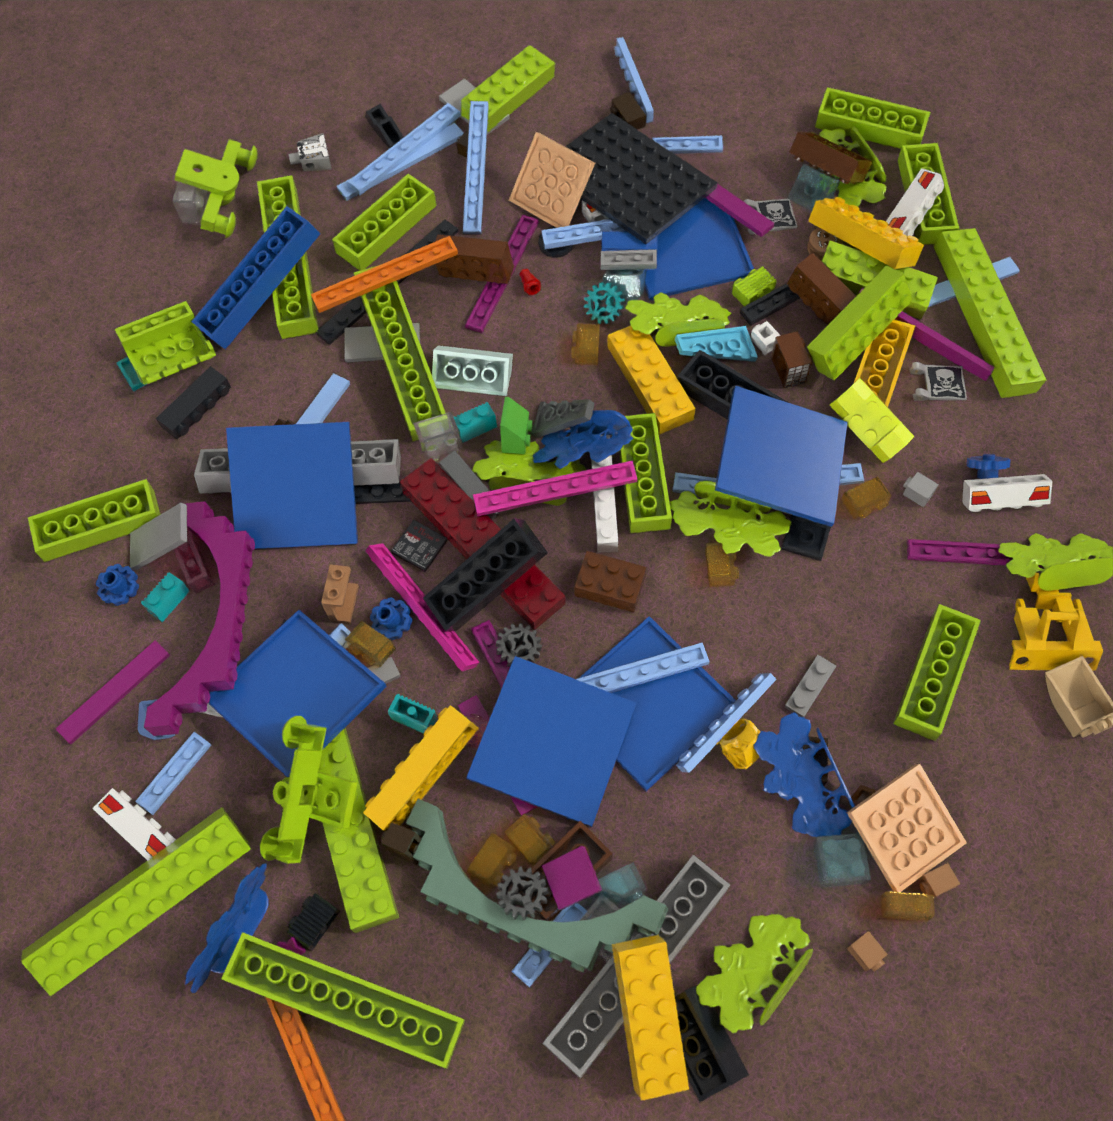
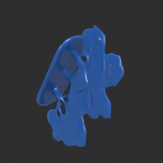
M595 410L590 421L572 426L567 431L563 429L545 435L541 440L545 447L533 455V462H546L557 456L555 465L562 469L569 462L580 459L585 452L590 453V458L593 461L601 462L608 456L620 451L623 445L629 444L633 440V437L630 435L633 428L628 419L617 411ZM606 435H612V437L608 439Z
M793 712L781 718L779 734L761 731L757 741L753 744L761 760L774 765L773 771L765 775L763 791L771 794L778 793L779 797L790 800L793 797L799 800V805L793 814L792 828L794 831L817 838L828 837L831 840H841L842 830L849 827L852 822L847 814L848 811L839 808L841 795L848 798L852 808L855 805L819 728L816 729V732L821 742L816 744L809 740L810 720L798 717L797 713ZM807 744L810 748L804 750L802 746ZM824 748L831 765L822 767L814 760L813 756L819 749ZM835 770L841 784L838 789L831 791L823 786L821 778L823 774ZM829 792V795L824 796L822 793ZM833 796L834 799L831 801L834 804L827 810L825 808L826 801ZM835 808L838 810L837 814L832 813Z
M266 863L253 869L249 875L240 881L230 909L224 912L218 921L210 925L206 936L207 945L195 958L186 973L185 985L194 979L191 987L192 993H196L199 987L206 982L210 971L215 973L225 972L242 932L252 936L268 908V897L260 887L265 880Z

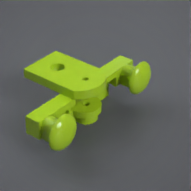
M229 139L222 161L184 149L175 174V181L211 192L201 219V229L225 234V238H229L232 235L236 225L235 214L231 212L229 218L220 215L219 210L221 206L229 204L234 199L235 190L239 182V174L235 165L246 167L247 171H251L257 161L256 146L253 145L252 151L241 148V143ZM198 168L202 172H195L193 169Z
M302 716L291 717L285 723L282 731V740L285 746L290 749L298 748V750L294 752L290 777H286L276 783L273 789V798L276 803L283 807L280 827L269 829L263 835L260 842V853L268 861L276 859L287 864L301 862L309 818L340 828H349L357 782L318 771L327 728L307 724ZM333 795L335 796L334 805H332L331 798Z

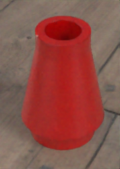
M528 269L520 271L519 276L521 277L524 291L529 295L537 294L541 290V282Z

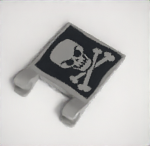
M790 199L744 200L746 204L774 223V228L770 231L797 228ZM748 229L749 234H756Z
M914 362L909 369L912 375L924 374L926 390L922 388L916 389V394H913V400H967L962 366L924 365Z

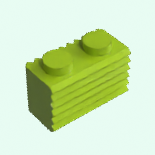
M763 266L757 270L753 269L745 278H739L734 282L732 295L743 306H746L775 290L776 278L771 276Z

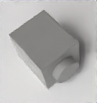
M917 472L913 478L909 477L903 485L906 488L903 495L924 507L935 493L938 484Z

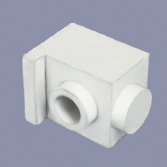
M766 321L752 329L751 340L765 356L773 350L775 337L781 335Z

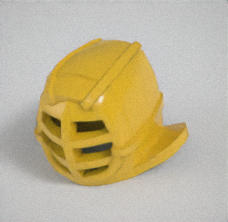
M742 718L734 724L716 745L720 744L723 755L726 756L735 769L746 770L760 757L753 744L757 741L761 731L757 729L752 721Z

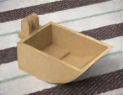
M1083 656L1045 672L1051 701L1073 737L1081 735L1083 738L1092 733L1096 735L1113 727V702Z

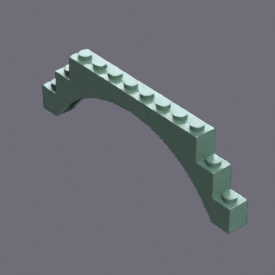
M417 799L406 822L412 828L411 831L416 832L418 836L422 837L413 857L419 861L418 866L430 871L421 890V893L427 896L426 901L437 906L441 902L447 905L446 910L458 915L459 911L467 914L466 919L478 924L479 921L487 923V929L498 934L502 930L508 933L507 938L517 943L524 940L529 943L528 948L539 953H541L542 949L550 952L549 957L562 963L563 959L572 962L570 967L580 972H584L585 969L592 971L602 945H605L604 950L613 954L612 944L630 941L635 927L638 928L637 932L647 937L651 936V934L658 935L669 910L665 904L643 896L616 912L590 920L553 922L526 917V920L523 921L521 915H518L515 920L513 919L512 912L506 915L504 912L505 908H500L499 904L487 898L473 885L463 871L449 843L443 812L437 806Z

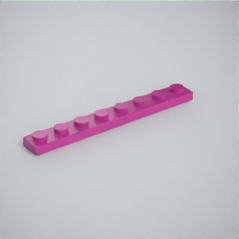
M633 461L478 493L473 495L477 516L635 483L637 482V475Z
M384 544L369 545L365 552L394 586V589L406 601V604L418 616V619L430 631V634L439 642L443 650L455 662V665L461 671L475 668L479 661L455 631L444 630L423 599L425 594Z

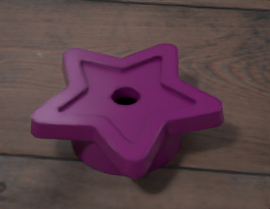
M291 937L287 942L277 943V946L289 951L292 950V952L299 955L306 952L302 944L294 939V937Z

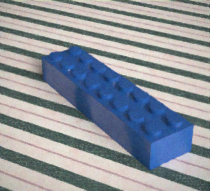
M286 206L191 322L213 341L226 349L321 233L306 219Z

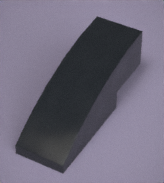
M381 103L366 111L365 118L389 149L404 138L391 116H388Z

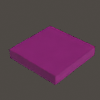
M581 846L542 865L559 910L570 907L602 891L585 846Z

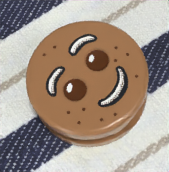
M816 228L809 236L807 250L809 254L813 252L822 261L829 241L843 245V240L821 228Z

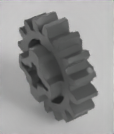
M522 623L518 627L511 624L510 630L504 627L503 634L499 633L498 640L496 641V647H498L496 653L501 655L500 661L507 660V666L509 667L514 657L517 656L534 663V658H539V651L542 649V645L539 644L541 637H536L537 631L531 632L529 625L523 628Z
M519 867L518 873L511 869L510 877L502 876L505 883H498L497 885L498 889L501 890L496 893L497 898L501 899L498 902L500 908L505 907L504 912L506 915L512 912L513 919L515 920L518 915H521L524 921L527 914L534 918L535 910L543 911L540 904H547V898L544 897V895L548 894V889L544 888L546 885L545 879L539 880V872L532 875L531 868H528L527 872H523L522 867ZM513 884L511 891L508 892L509 887ZM523 891L526 895L522 897L519 892ZM537 895L536 900L532 903L533 897Z

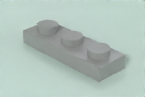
M656 250L601 251V270L657 269Z
M817 655L789 698L785 708L797 713L799 717H805L836 668V665Z

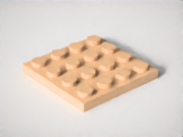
M536 132L509 201L556 228L569 226L595 163L545 135Z
M920 764L913 765L847 812L894 893L903 891L967 843Z

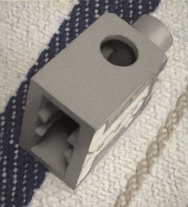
M323 133L298 141V152L289 154L291 165L301 163L303 171L331 169Z

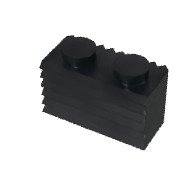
M316 893L312 897H307L302 905L303 910L298 916L295 915L290 920L287 926L289 929L286 932L311 951H313L340 913L336 907Z

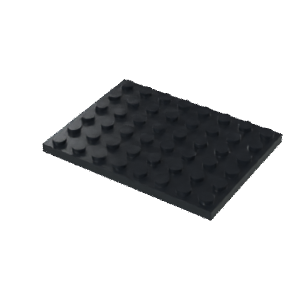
M613 113L565 146L595 163L580 199L644 244L649 243L717 189L718 182Z

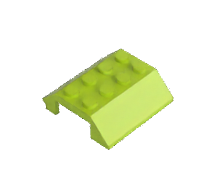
M186 301L115 329L125 353L142 384H150L162 377H167L179 372V370H184L216 356L210 341H206L201 330L191 322L195 317Z

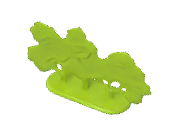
M854 126L851 127L850 136L853 143L844 140L846 136L844 129L828 130L824 128L819 133V136L838 145L845 144V147L848 146L846 149L850 151L856 147L862 157L873 162L870 166L871 171H868L863 182H856V184L849 182V184H845L839 181V177L835 175L831 177L823 173V180L820 181L819 187L828 192L835 189L839 190V198L844 199L846 204L857 207L861 204L862 199L873 204L885 199L886 186L882 184L886 182L884 169L859 131ZM874 175L881 183L875 182L873 180Z
M660 292L653 297L654 304L643 300H630L625 307L631 313L637 315L629 321L633 330L651 334L655 329H659L655 340L658 345L664 347L677 346L674 340L677 334L725 329V325L729 324L728 316L731 315L728 309L722 308L719 303L709 300L702 295L691 298L688 306H685L678 299L669 298L666 294ZM704 316L709 317V319L702 320Z
M498 440L484 446L489 458L476 461L472 469L481 480L490 479L489 487L491 490L534 482L532 481L533 479L544 480L587 470L584 465L580 464L579 459L569 462L562 469L555 465L556 460L553 462L534 463L533 455L540 450L539 445L535 441L530 442V446H526L525 454L502 453L501 441ZM567 497L542 503L559 506L566 502Z
M700 481L695 484L694 491L702 499H698L691 491H684L680 494L678 500L670 501V508L674 511L672 518L680 525V530L685 536L698 535L704 532V530L712 528L715 530L714 538L717 542L722 543V548L726 554L738 552L743 544L748 543L754 552L771 557L774 553L781 550L775 536L788 533L791 521L787 520L781 511L763 514L772 508L716 491V482ZM703 502L704 504L709 502L708 507L705 509L698 508ZM715 503L731 507L729 509H721ZM711 505L715 506L714 510L710 508ZM756 514L760 515L759 520L756 519Z
M1035 533L1028 538L1030 546L1016 542L1002 543L998 550L1005 556L1013 558V560L1006 564L1011 574H1019L1020 576L1030 578L1036 572H1041L1038 578V585L1046 591L1096 585L1107 581L1113 576V547L1108 546L1105 541L1091 538L1084 534H1077L1072 537L1069 546L1061 545L1058 540L1047 539L1043 535ZM1091 555L1095 556L1094 559H1088Z
M779 914L752 916L749 925V933L753 940L752 947L747 948L741 943L733 944L730 948L714 946V962L721 968L722 973L706 976L697 985L696 993L699 995V1001L702 1005L711 1007L719 1005L721 1007L720 1023L732 1033L752 1028V1012L756 1007L765 1008L759 1020L760 1025H764L807 965L813 949H808L798 962H795L794 949H802L808 946L810 942L808 934L801 929L800 919L795 917L785 918ZM789 942L794 944L793 948L789 946ZM782 944L789 951V953H786L787 959L781 954L780 946ZM781 957L783 961H777L775 958ZM779 964H787L792 968L783 983L775 979L772 974L775 966ZM770 985H775L779 989L769 1003H767L761 991ZM751 997L756 1002L750 1003L748 1002V998Z

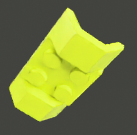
M861 378L856 380L851 387L829 404L843 421L848 422L847 426L882 463L891 459L914 437Z

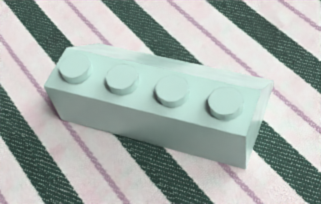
M437 346L433 350L432 378L436 388L507 396L513 354Z

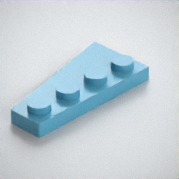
M746 326L677 334L674 339L680 355L695 356L701 350L713 358L754 362L758 358Z

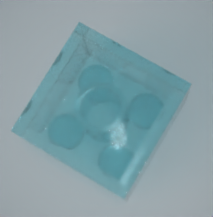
M859 833L816 837L813 841L820 888L867 884L871 880L865 844Z

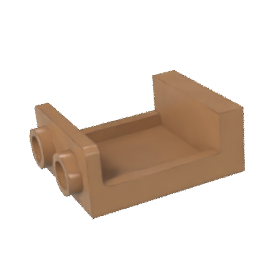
M329 566L321 604L330 622L351 624L359 586L358 584L348 583L351 572L348 566Z

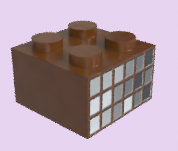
M798 331L775 337L771 359L783 388L806 383L810 365H812V358L806 352L804 339L800 338Z

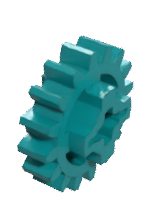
M603 282L599 283V288L597 285H593L594 291L588 290L587 293L590 296L584 297V300L588 301L584 308H589L586 314L593 315L592 321L598 318L599 324L603 320L605 324H608L610 319L616 321L615 315L621 316L622 314L619 310L625 308L621 305V302L625 301V299L620 298L622 291L616 292L617 286L611 288V283L606 285ZM602 290L607 291V293H605L604 295H601L598 292ZM605 299H606L605 304H606L607 306L603 307V306H602V305H603L602 300H605ZM604 311L611 313L608 316L601 315Z

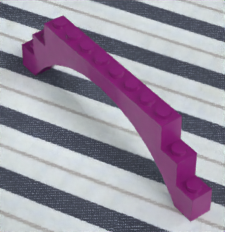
M205 501L186 503L187 531L208 545L217 563L220 578V605L209 639L190 670L172 689L147 707L144 728L153 736L179 734L182 714L206 712L207 703L210 701L209 692L232 690L237 680V661L240 660L239 647L243 639L242 624L245 622L244 610L245 604L248 602L247 587L250 585L249 573L253 565L252 551L255 549V542L247 531L234 532V526L226 516L214 517L213 510Z

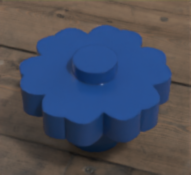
M983 454L982 456L967 458V467L978 469L977 478L979 479L998 478L999 469L1010 467V459L995 456V454Z
M120 564L108 566L106 572L100 573L96 581V586L99 587L97 595L105 603L112 602L116 606L126 604L129 601V597H134L139 589V584L136 582L138 575L129 566L122 567Z
M392 597L380 601V607L376 606L372 609L370 620L373 624L371 629L380 638L386 637L390 641L402 637L403 631L406 632L410 629L413 621L409 616L411 609L402 600L396 601Z

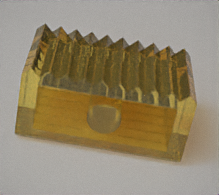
M577 324V331H573L572 342H576V346H572L571 358H575V364L598 365L599 324Z
M877 476L844 492L841 501L853 519L858 517L863 519L869 516L873 510H882L887 507L892 495Z
M706 543L705 556L709 587L734 586L735 580L739 579L738 566L734 567L733 561L736 560V552L726 554L722 548V543Z
M363 621L344 639L349 645L347 649L355 656L358 654L362 655V660L370 666L375 664L381 667L396 650L390 639Z
M523 814L504 832L505 836L533 867L554 847L555 841L548 833L542 834L538 829L540 824L533 816L528 818L526 814Z
M492 832L467 869L468 875L489 889L493 885L497 886L503 879L502 876L504 874L502 872L506 865L510 867L517 857L514 854L516 852L515 847Z
M886 891L881 895V916L883 919L887 917L893 920L901 918L907 921L915 919L916 921L920 920L922 922L925 920L927 922L935 916L934 896L930 894Z

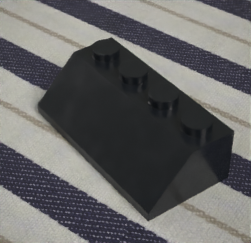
M696 985L675 996L687 1078L699 1102L747 1077L749 1073L724 1026L720 1023V1018L714 1007L700 1003L699 995L696 993Z

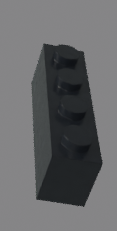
M210 366L156 418L161 428L176 439L186 435L189 428L194 423L199 422L208 409L214 408L216 402L222 396L228 394L231 386L227 378Z

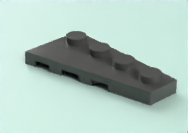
M590 399L573 400L572 402L565 400L561 403L550 401L549 404L540 402L531 435L539 438L590 421L595 403Z

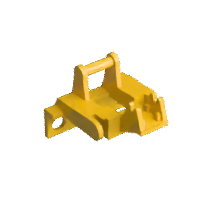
M1036 572L1033 577H1026L1031 592H1036L1038 596L1035 608H1026L1023 599L1018 598L1016 600L1014 620L1021 640H1012L1013 653L1009 669L1052 670L1083 656L1084 659L1093 658V661L1088 665L1092 671H1096L1103 648L1100 641H1094L1080 599H1073L1072 601L1071 593H1059V590L1046 591L1041 589L1038 585L1039 572ZM1037 609H1045L1041 618H1039ZM1051 620H1056V623H1062L1068 641H1046ZM1021 657L1028 658L1027 662L1023 664L1016 663L1017 659Z

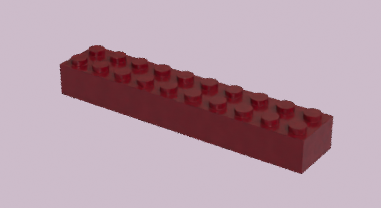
M432 458L400 481L403 493L466 560L501 530L487 515L477 516L474 501ZM536 565L532 566L500 594L534 630L565 605V595Z

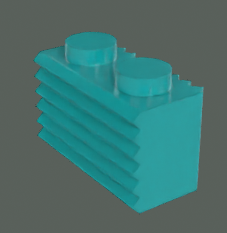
M488 402L481 406L478 405L474 409L471 408V411H464V414L461 413L457 417H453L455 430L462 443L497 427L496 415Z
M170 572L167 573V576H164V579H161V582H158L159 585L153 588V591L147 595V598L141 601L145 609L161 622L168 617L190 592L184 582Z
M396 694L388 709V714L392 720L423 734L429 726H434L438 721L434 709L431 710L430 707L427 708V706H423L419 702L416 703L415 700L412 701L407 697L404 698L400 694Z

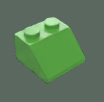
M505 397L500 424L502 453L525 454L526 446H530L531 435H528V432H532L533 420H529V412L510 397Z

